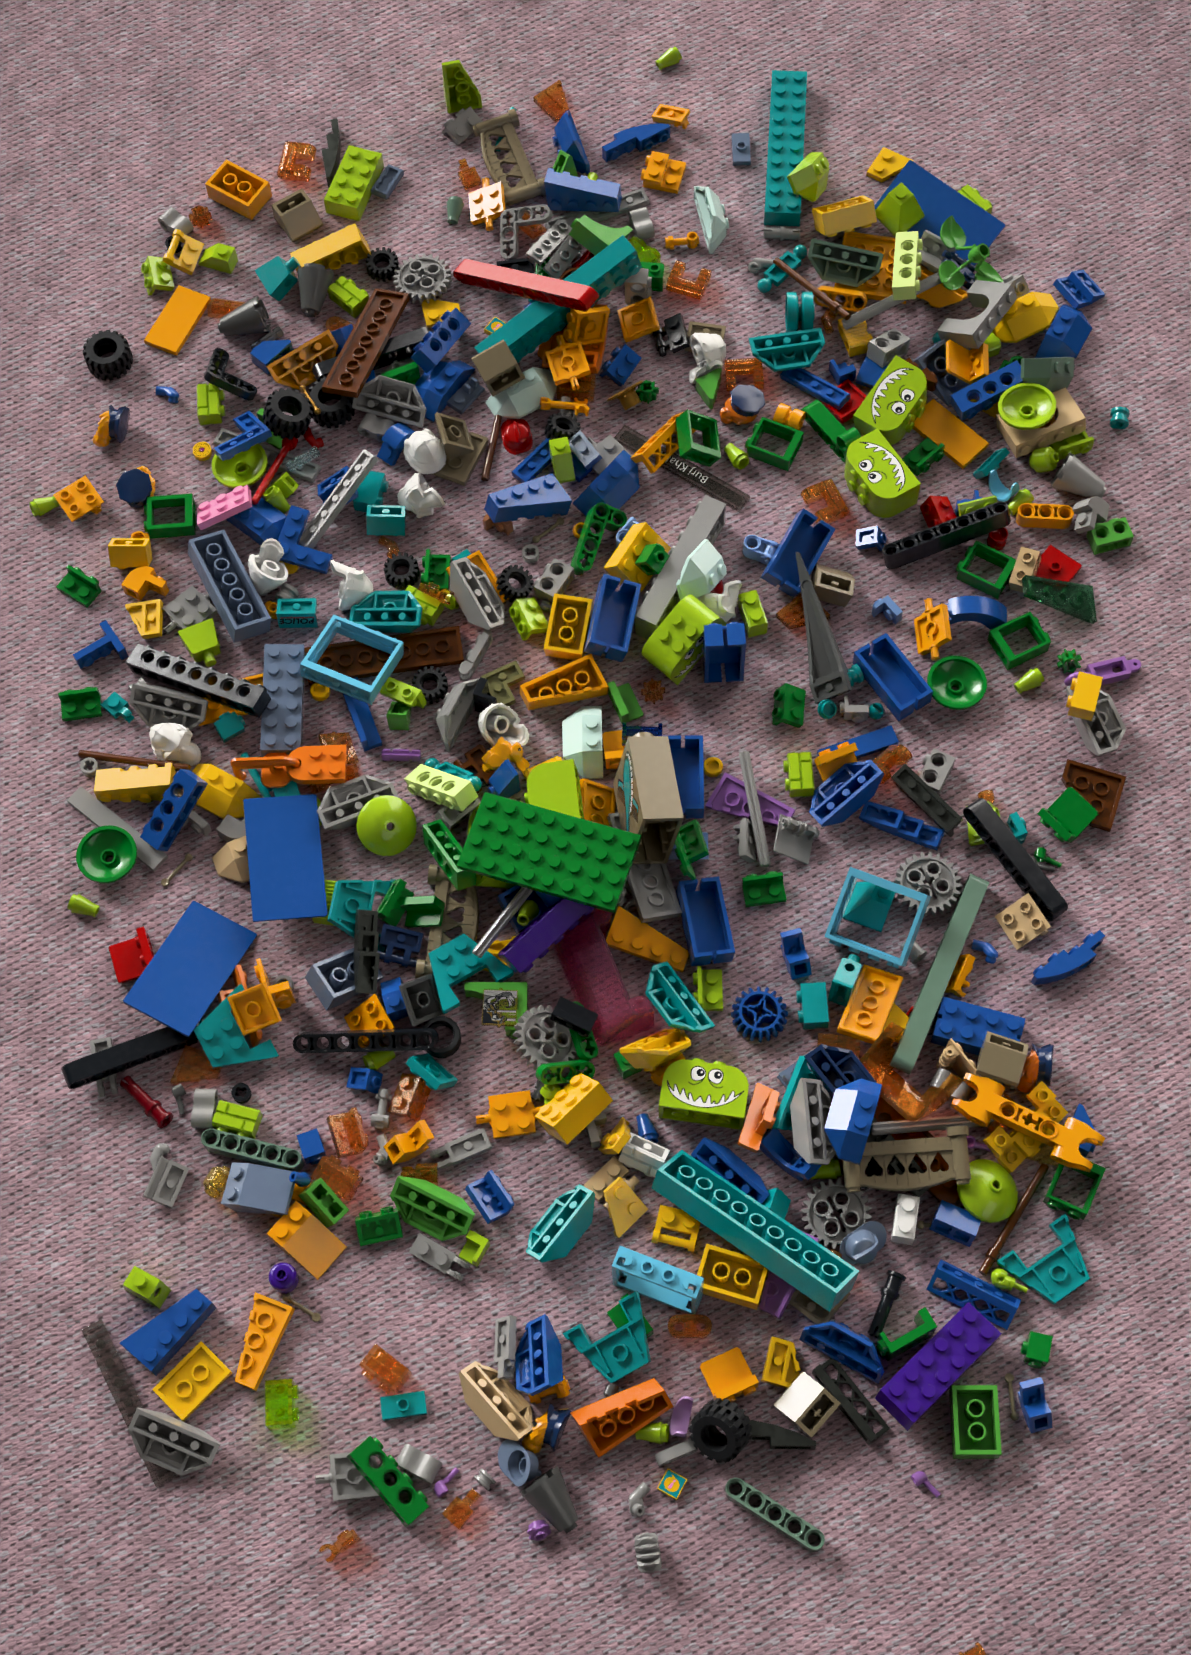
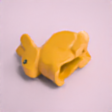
M501 736L497 743L482 757L484 762L482 770L484 772L497 770L508 759L510 762L515 763L520 772H525L526 768H529L530 763L523 757V747L519 742L511 745L510 742H507Z

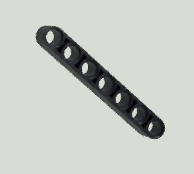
M421 327L389 338L373 370L391 365L396 360L400 362L411 358L415 353L413 349L418 343L424 342L422 338L430 329L428 327ZM338 356L313 366L312 373L317 382H320L322 378H327Z
M999 501L885 545L882 548L886 567L897 569L1008 526L1011 522L1008 504Z
M979 798L964 808L963 814L966 820L1025 895L1030 894L1047 921L1051 922L1067 911L1068 905L1065 899L985 799Z
M167 1026L67 1063L61 1070L68 1088L75 1089L198 1043V1038L194 1030L189 1037H186Z
M432 1028L308 1031L294 1038L293 1048L298 1053L428 1050L438 1043L439 1035ZM424 1034H428L431 1037V1044L425 1043L423 1039ZM383 1035L389 1037V1045L384 1044L382 1040ZM403 1035L410 1037V1045L404 1043ZM343 1036L348 1038V1040H349V1045H348V1046L343 1045V1043H342V1037H343ZM363 1036L369 1038V1046L363 1044ZM302 1037L307 1039L308 1047L302 1045ZM322 1037L327 1038L329 1042L328 1047L322 1044Z

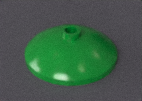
M948 656L938 660L931 667L927 677V684L933 690V699L940 705L949 709L964 710L975 706L982 700L987 688V679L983 669L973 660L963 656Z
M110 825L95 828L87 833L79 843L76 852L77 865L82 874L93 882L103 884L116 882L125 877L132 870L137 860V846L133 837L126 830ZM109 857H113L111 862H107Z

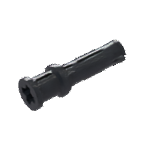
M892 1270L887 1271V1281L885 1286L880 1289L882 1297L867 1334L873 1336L875 1328H877L875 1338H878L879 1334L883 1332L893 1302L899 1299V1289L902 1282L906 1280L904 1275Z

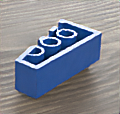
M552 168L547 169L544 185L547 204L551 210L619 212L622 200L621 185L619 183L601 179L595 181L590 180L588 176L581 175V177L570 175V172L563 171V173L554 172Z
M551 473L488 494L484 510L494 523L516 521L518 518L523 517L534 519L535 516L542 515L544 517H552L553 514L564 516L568 514L572 499L554 474Z
M195 1289L125 1338L120 1344L157 1376L213 1313L216 1307L199 1290Z

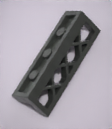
M904 764L891 777L893 783L944 830L949 837L954 835L953 830L963 821V818L908 765Z
M830 1358L824 1364H819L813 1369L812 1375L821 1386L841 1403L838 1408L868 1445H871L890 1429L836 1360ZM832 1364L838 1371L837 1380L831 1379L824 1370L828 1365ZM839 1383L848 1384L852 1388L851 1397H846L839 1389ZM854 1392L860 1399L854 1398ZM854 1401L864 1403L866 1406V1416L858 1413L853 1406ZM869 1411L872 1413L874 1417L868 1416ZM868 1419L878 1421L883 1428L875 1434L868 1425Z

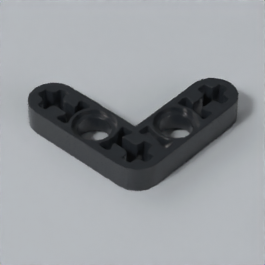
M221 348L214 349L204 375L205 380L238 397L252 401L256 396L257 388L225 372L229 354Z

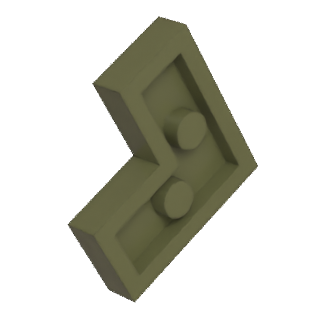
M513 661L481 676L488 680L490 696L495 697L497 703H503L506 706L516 703L509 686L525 680V676L517 661Z

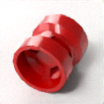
M1003 527L990 532L987 538V545L997 551L1002 550L1006 545L1008 530Z

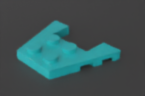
M391 879L390 881L338 880L335 882L327 921L354 938L356 910L371 911L374 895L377 894L385 897L391 884L396 879ZM378 945V951L384 952L385 947Z
M462 934L428 953L443 1014L460 1006V1001L451 987L484 968H487L496 982H503L514 975L511 968L488 951L481 958L475 956L472 951L477 943L466 934Z
M238 985L227 997L245 990L243 985ZM227 997L194 1029L213 1068L279 1057L271 1039L251 1049L249 1048L231 1013L232 1008Z
M1066 1214L1049 1225V1228L1062 1245L1027 1268L1014 1250L996 1262L1001 1268L1053 1305L1090 1279Z
M638 1291L618 1301L629 1323L598 1341L591 1342L582 1324H578L563 1333L564 1337L570 1340L576 1346V1349L581 1354H584L610 1383H615L651 1362Z

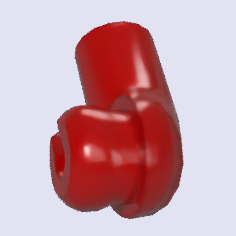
M308 427L303 436L313 449L319 450V448L324 446L323 440L320 437L315 439L311 429Z

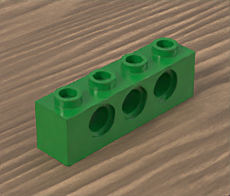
M439 819L422 825L424 845L456 890L460 891L475 886L476 874L458 869L456 866L462 852V847L443 821Z
M369 1436L346 1457L406 1527L429 1507L426 1503L428 1499L420 1490L416 1491L412 1487L413 1481L405 1472L402 1474L397 1469L398 1463L391 1455L387 1457L382 1451L384 1448L382 1443L376 1437L372 1439ZM371 1456L379 1458L380 1466L378 1468L370 1466L369 1459ZM389 1473L394 1476L395 1482L393 1486L385 1484V1474ZM401 1491H405L409 1495L407 1504H403L399 1500V1493Z

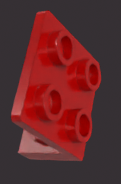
M144 926L136 929L138 936L109 946L119 984L139 978L154 957L151 941Z

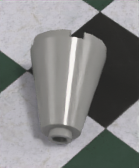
M1069 453L1063 460L1064 463L1061 468L1059 467L1051 487L1087 498L1094 496L1102 498L1107 489L1104 487L1105 482L1074 454Z

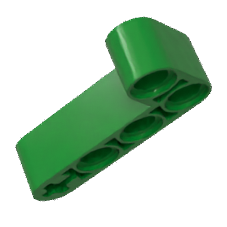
M815 400L802 408L801 411L806 412L805 421L815 432H819L818 435L827 445L830 444L829 447L845 462L849 445L861 437L859 431L855 427L846 430L819 400Z
M602 502L597 503L588 511L570 565L574 568L575 575H583L592 568L604 530L614 532L626 524L627 516L623 511ZM596 510L601 513V517L596 514ZM613 518L618 520V524L613 521ZM590 527L595 529L596 534L591 532ZM585 544L590 547V551L586 550Z

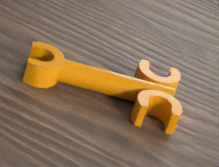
M541 397L540 409L549 410L551 408L575 410L576 416H578V413H584L585 416H589L587 398H584V401H579L575 397L574 402L552 401L546 397Z

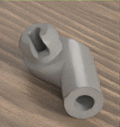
M755 258L748 264V270L751 273H756L762 268H770L773 265V259Z
M562 396L561 401L570 402L571 397ZM560 410L561 415L566 413L568 417L570 415L573 416L572 419L577 418L574 410Z
M159 1143L154 1147L150 1156L153 1171L160 1156L163 1157V1155L169 1153L170 1148L168 1144Z
M644 1482L628 1498L629 1510L636 1517H640L645 1513L643 1498L651 1490Z

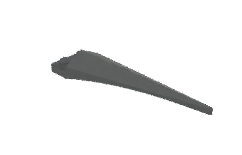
M796 552L807 636L809 684L814 702L819 704L824 699H832L852 691V687L847 674L848 669L802 556L799 552Z

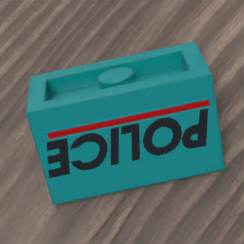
M316 598L277 600L276 616L279 628H318Z

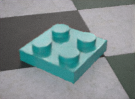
M428 1053L411 1056L405 1063L410 1067V1071L414 1075L423 1078L426 1081L425 1084L433 1090L453 1087L458 1081L453 1074Z

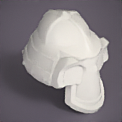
M692 334L690 345L697 367L689 371L690 383H695L696 379L717 368H722L726 357V343L717 334Z
M429 429L416 431L409 439L404 441L403 454L405 455V460L415 471L427 475L434 474L446 464V453L443 444Z
M420 472L414 473L412 478L407 481L397 494L398 504L406 506V510L412 511L416 514L417 518L433 515L434 508L445 506L442 497L432 487L430 488Z
M273 538L265 540L260 546L259 555L251 554L248 560L250 579L260 595L267 594L271 590L276 589L284 582H287L288 570L285 564L279 562L284 555L283 547Z
M330 560L333 574L343 578L338 591V598H340L338 609L341 611L350 610L353 605L358 604L363 598L373 592V584L363 570L359 571L356 568Z
M740 580L728 582L724 586L723 594L708 593L697 597V599L727 623L731 618H736L735 607L737 606L742 583Z
M492 703L478 715L480 733L492 747L501 736L507 742H510L511 745L519 742L521 746H524L528 743V729L524 724H519L520 718L510 706H506L503 703Z
M161 723L150 728V741L153 753L158 760H177L181 764H189L190 766L197 765L200 762L201 751L197 744L190 742L193 733H191L189 728L176 723Z

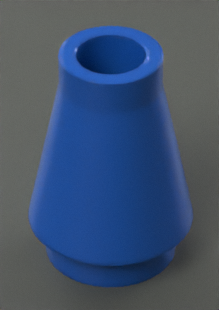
M647 1113L638 1115L636 1117L638 1136L657 1143L659 1134L652 1124Z

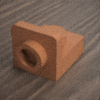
M488 514L485 515L483 525L486 531L495 525L499 532H504L507 535L513 532L512 521L494 523Z

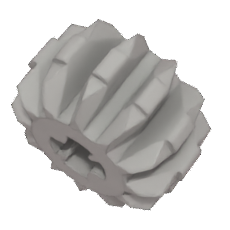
M649 1532L636 1535L634 1544L638 1569L642 1573L659 1571L662 1567L658 1536L655 1533Z

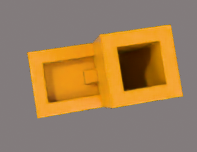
M148 566L132 570L121 584L125 594L140 601L149 589L165 597L169 592L166 580L157 576L154 568Z
M420 1120L407 1133L394 1135L383 1147L394 1165L409 1161L425 1152L429 1148L428 1144L434 1139V1136L426 1121Z

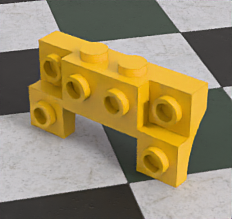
M1039 1081L1034 1089L1025 1096L1035 1107L1032 1111L1057 1123L1068 1114L1066 1109L1055 1099L1057 1096L1043 1081ZM1027 1119L1024 1124L1028 1125L1031 1120ZM1037 1123V1126L1035 1127L1036 1131L1039 1128V1123ZM1000 1125L996 1126L995 1130L983 1140L995 1155L998 1163L1009 1173H1012L1026 1157H1034L1040 1151L1039 1146L1042 1144L1016 1130H1013L1008 1135ZM1050 1128L1042 1129L1045 1135H1053V1131Z

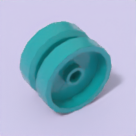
M786 292V332L797 331L798 321H800L801 330L813 329V321L815 319L813 292H803L800 304H798L796 292Z

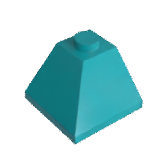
M856 882L843 919L882 932L896 892L869 882Z

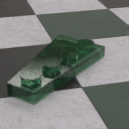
M1025 575L1022 578L1024 597L1091 624L1097 621L1093 586Z

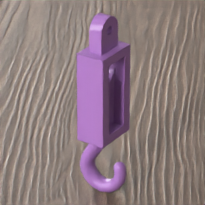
M1125 656L1089 664L1084 673L1103 677L1101 685L1128 679L1131 673L1137 672L1140 669L1141 662L1137 659L1126 661ZM1119 666L1121 672L1114 673L1112 668ZM1079 672L1070 674L1065 679L1064 684L1070 686L1072 679H1077Z

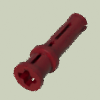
M128 1075L123 1078L127 1083L121 1080L120 1086L145 1109L146 1116L152 1117L160 1129L166 1127L172 1121L174 1115L171 1112H167L162 1107L160 1101L153 1100L131 1076Z

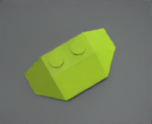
M823 152L809 153L787 176L793 193L811 202L816 201L826 190L829 162L824 157Z

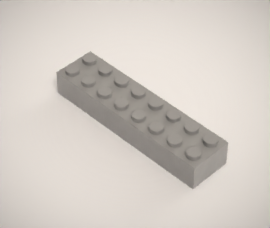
M705 495L702 501L697 503L696 512L693 516L689 517L685 531L682 530L680 532L677 545L672 546L669 552L670 557L660 574L653 578L650 591L645 592L642 605L636 608L634 622L636 635L648 640L678 604L680 598L676 583L678 579L680 580L685 561L704 539H708L712 545L714 544L725 525V503Z

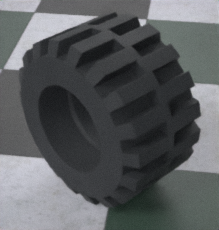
M101 330L98 331V334H92V338H88L86 340L87 343L83 346L84 359L90 373L97 379L101 377L104 381H106V378L112 381L114 377L119 379L121 374L126 375V369L130 370L131 364H133V356L124 335L118 334L117 331L111 332L110 330H106V332ZM114 352V354L110 357H101L106 353Z
M322 378L320 382L316 381L313 383L314 387L311 386L309 392H307L317 408L321 409L319 415H316L314 409H312V418L316 424L319 422L321 427L326 425L330 429L331 426L339 428V424H342V426L346 425V420L350 422L351 416H354L355 409L352 408L354 398L324 393L322 385L326 379ZM328 400H339V402L334 405H324V403Z
M280 388L279 391L275 390L268 396L262 417L264 425L268 426L274 436L293 440V437L296 439L300 438V435L303 436L308 430L313 415V406L310 404L309 398H305V394L298 393L299 391L296 389L293 391L291 388H287V390ZM283 412H288L293 416L286 415Z
M716 1398L715 1401L712 1399L703 1406L691 1421L692 1425L689 1427V1432L692 1433L690 1435L691 1441L695 1442L694 1447L701 1451L700 1454L708 1456L707 1459L711 1461L715 1459L717 1463L722 1461L726 1463L731 1459H735L749 1443L752 1436L750 1432L752 1425L748 1423L750 1419L748 1416H745L743 1408L739 1409L737 1407L738 1404L735 1402L732 1404L728 1399L723 1401L721 1398ZM716 1426L721 1428L726 1435L722 1434Z

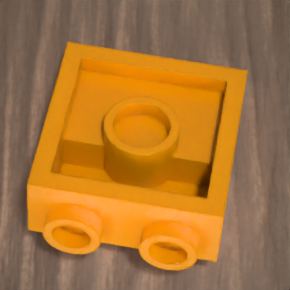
M652 151L651 156L647 155L646 170L642 169L641 172L643 187L678 194L686 169V162L669 159V154Z
M607 306L589 308L587 312L571 309L570 313L566 315L568 326L563 331L565 340L568 343L581 341L582 345L604 342L610 309Z

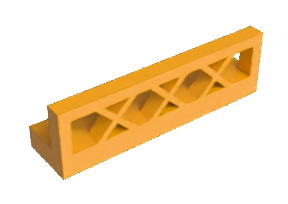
M682 413L673 415L631 459L635 463L643 461L651 474L654 473L679 448L678 436L677 443H672V434L677 435L676 418ZM662 444L666 445V454L661 453ZM651 455L656 456L654 466L648 459Z

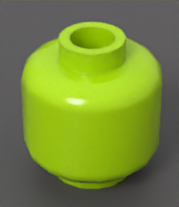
M1050 446L1035 449L1029 457L1031 468L1038 473L1053 471L1059 462L1058 453Z

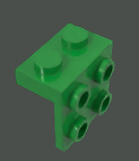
M1068 787L1048 809L1042 808L1037 814L1041 817L1040 822L1047 828L1051 826L1056 831L1054 835L1061 842L1072 843L1098 816V811L1074 788Z

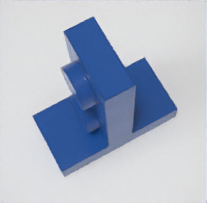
M106 620L99 624L105 636L73 654L80 669L91 666L100 657L108 656L112 650L117 652L121 660L129 657L125 647Z

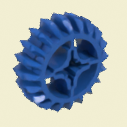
M758 986L755 992L750 987L749 994L743 991L741 992L742 998L736 997L735 1001L737 1004L732 1005L734 1011L731 1012V1017L735 1018L732 1023L734 1026H738L736 1028L737 1032L743 1031L742 1037L746 1038L749 1034L751 1042L754 1041L755 1037H758L760 1043L763 1037L769 1042L771 1039L770 1034L776 1038L778 1036L777 1031L782 1032L784 1030L782 1025L787 1024V1019L785 1018L788 1016V1011L785 1010L787 1005L786 1003H781L783 1000L782 996L775 998L776 991L770 994L768 987L765 988V991H761V987ZM753 1001H759L757 1005H748ZM766 1003H769L775 1009L776 1014H773V1011L766 1008ZM762 1007V1015L761 1017H759L757 1021V1013L758 1011L760 1012ZM742 1014H746L747 1017L753 1020V1026L745 1021ZM773 1022L771 1025L767 1027L759 1028L760 1025L763 1023Z

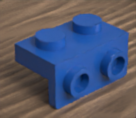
M626 344L620 348L617 346L611 352V359L602 365V372L600 373L602 378L607 375L620 387L624 385L642 359Z
M492 1170L488 1171L483 1178L468 1184L465 1188V1191L487 1224L509 1214L515 1205L512 1196L507 1193L501 1184L500 1178Z

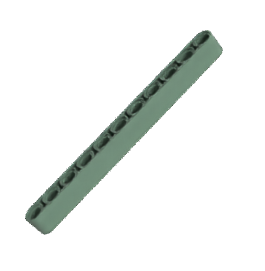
M971 873L963 887L890 1063L891 1067L909 1075L916 1063L989 885L988 881Z

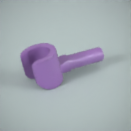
M967 1136L968 1149L979 1148L991 1151L987 1145L976 1142L973 1136Z
M456 1467L446 1478L435 1483L434 1492L439 1498L449 1491L446 1484L459 1472Z
M917 1471L911 1475V1479L917 1487L923 1483L936 1497L941 1494L928 1481L924 1472Z

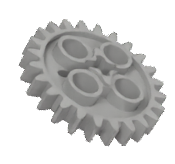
M423 253L422 257H419L416 254L415 259L409 257L408 262L403 260V265H398V270H394V288L397 292L409 293V298L412 299L413 304L417 300H419L420 304H422L423 300L429 303L431 298L436 301V296L442 298V292L447 293V288L451 287V269H449L448 264H445L444 259H439V256L433 258V255L430 254L429 257H426L425 253Z
M921 852L920 858L913 854L912 861L906 858L905 864H900V870H897V878L894 880L896 884L931 896L924 915L925 917L930 911L933 916H935L936 910L943 914L944 907L950 910L951 904H956V898L960 896L958 890H961L962 887L959 884L961 877L956 876L959 870H952L954 863L947 864V857L940 860L939 853L936 857H932V853L929 852L928 857H925L924 853ZM934 869L937 871V873L931 874L928 872V870ZM916 877L919 881L914 882L911 881L909 878ZM942 886L946 891H940L937 887ZM898 893V899L904 898L902 905L909 904L908 910L911 911L915 908L917 913L921 901Z
M542 1005L537 1009L532 1007L529 1011L527 1010L523 1013V1016L517 1020L519 1023L514 1026L517 1031L512 1036L518 1039L513 1044L519 1045L516 1052H522L523 1055L520 1059L527 1058L526 1065L529 1066L533 1063L534 1070L542 1064L573 1061L575 1059L574 1055L577 1053L569 1028L550 1020L552 1014L551 1006L546 1007L545 1010ZM530 1033L534 1035L535 1040L531 1038ZM543 1050L548 1053V1056L543 1053Z
M838 1178L836 1184H833L832 1180L829 1179L827 1186L821 1181V1189L813 1186L815 1194L807 1193L810 1201L803 1200V1204L808 1208L801 1209V1213L807 1215L801 1219L802 1222H808L804 1230H811L810 1235L816 1236L820 1242L824 1241L825 1248L828 1244H832L833 1250H835L836 1245L841 1244L848 1234L867 1223L865 1222L866 1220L872 1219L871 1215L866 1214V1212L872 1209L870 1206H865L869 1199L861 1198L864 1191L847 1193L845 1184L841 1185L840 1178ZM838 1195H844L848 1202L845 1205H839L835 1198ZM827 1197H830L832 1199L835 1210L837 1212H842L840 1214V1220L844 1225L846 1232H843L841 1230L838 1219L836 1217L831 1216L833 1214V1209L830 1203L828 1202ZM818 1204H825L828 1208L827 1213L819 1214L816 1211V1206ZM852 1214L857 1218V1223L849 1225L846 1223L845 1217ZM832 1223L836 1225L837 1232L835 1234L827 1233L825 1230L827 1224Z

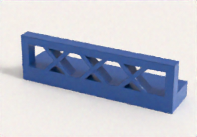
M342 693L364 752L382 746L383 744L368 704Z
M940 1260L926 1289L962 1308L970 1302L988 1321L1008 1330L1021 1302V1299L943 1260ZM938 1277L946 1281L948 1288L940 1289L934 1286L936 1278ZM962 1289L966 1291L968 1298H958L955 1290ZM982 1299L986 1301L989 1308L982 1310L976 1306L975 1301ZM1002 1309L1010 1313L1007 1321L998 1318L995 1311Z

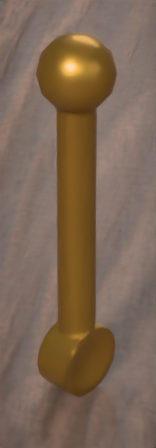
M299 386L301 393L305 394V397L311 401L310 404L313 406L314 413L319 415L321 409L317 408L307 393L305 386Z

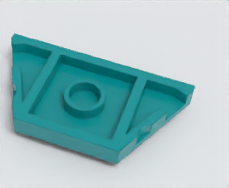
M799 1056L776 1114L773 1129L792 1131L790 1104L799 1080L801 1078L817 1079L815 1074L810 1072L804 1056Z

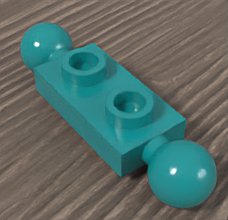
M797 245L793 250V254L787 251L779 259L793 270H796L801 265V259L807 256V248L804 245ZM773 264L764 272V278L759 280L757 284L758 290L762 293H767L771 290L772 284L778 287L789 275Z
M429 758L424 764L471 781L476 792L481 789V779L474 776L472 772L449 762L440 764L436 758Z

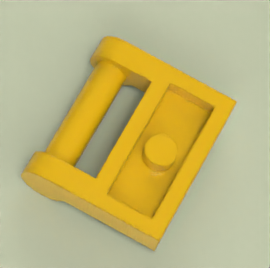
M175 229L169 249L164 254L162 260L164 263L192 275L204 243L185 235L179 229ZM180 241L184 245L177 260L174 258V254Z
M660 1205L651 1243L658 1244V1242L686 1248L688 1249L687 1251L694 1252L701 1222L682 1209ZM661 1229L691 1235L690 1240L661 1234Z

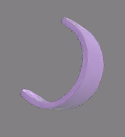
M683 1396L676 1403L669 1424L671 1435L686 1438L693 1398Z

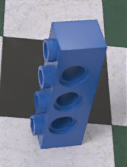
M454 308L451 312L447 310L440 317L442 321H437L433 325L432 329L434 331H429L422 338L424 342L418 343L413 349L415 353L411 358L425 373H428L439 363L471 325V322L457 308Z
M1016 360L952 394L950 404L961 421L973 418L982 410L990 409L995 403L999 402L1001 395L1008 388L1020 383H1027L1021 379L1020 364ZM1009 382L1010 385H1004L1003 383Z
M180 769L174 775L170 787L164 792L160 804L154 809L150 821L144 826L140 838L156 850L168 851L208 783L192 771Z

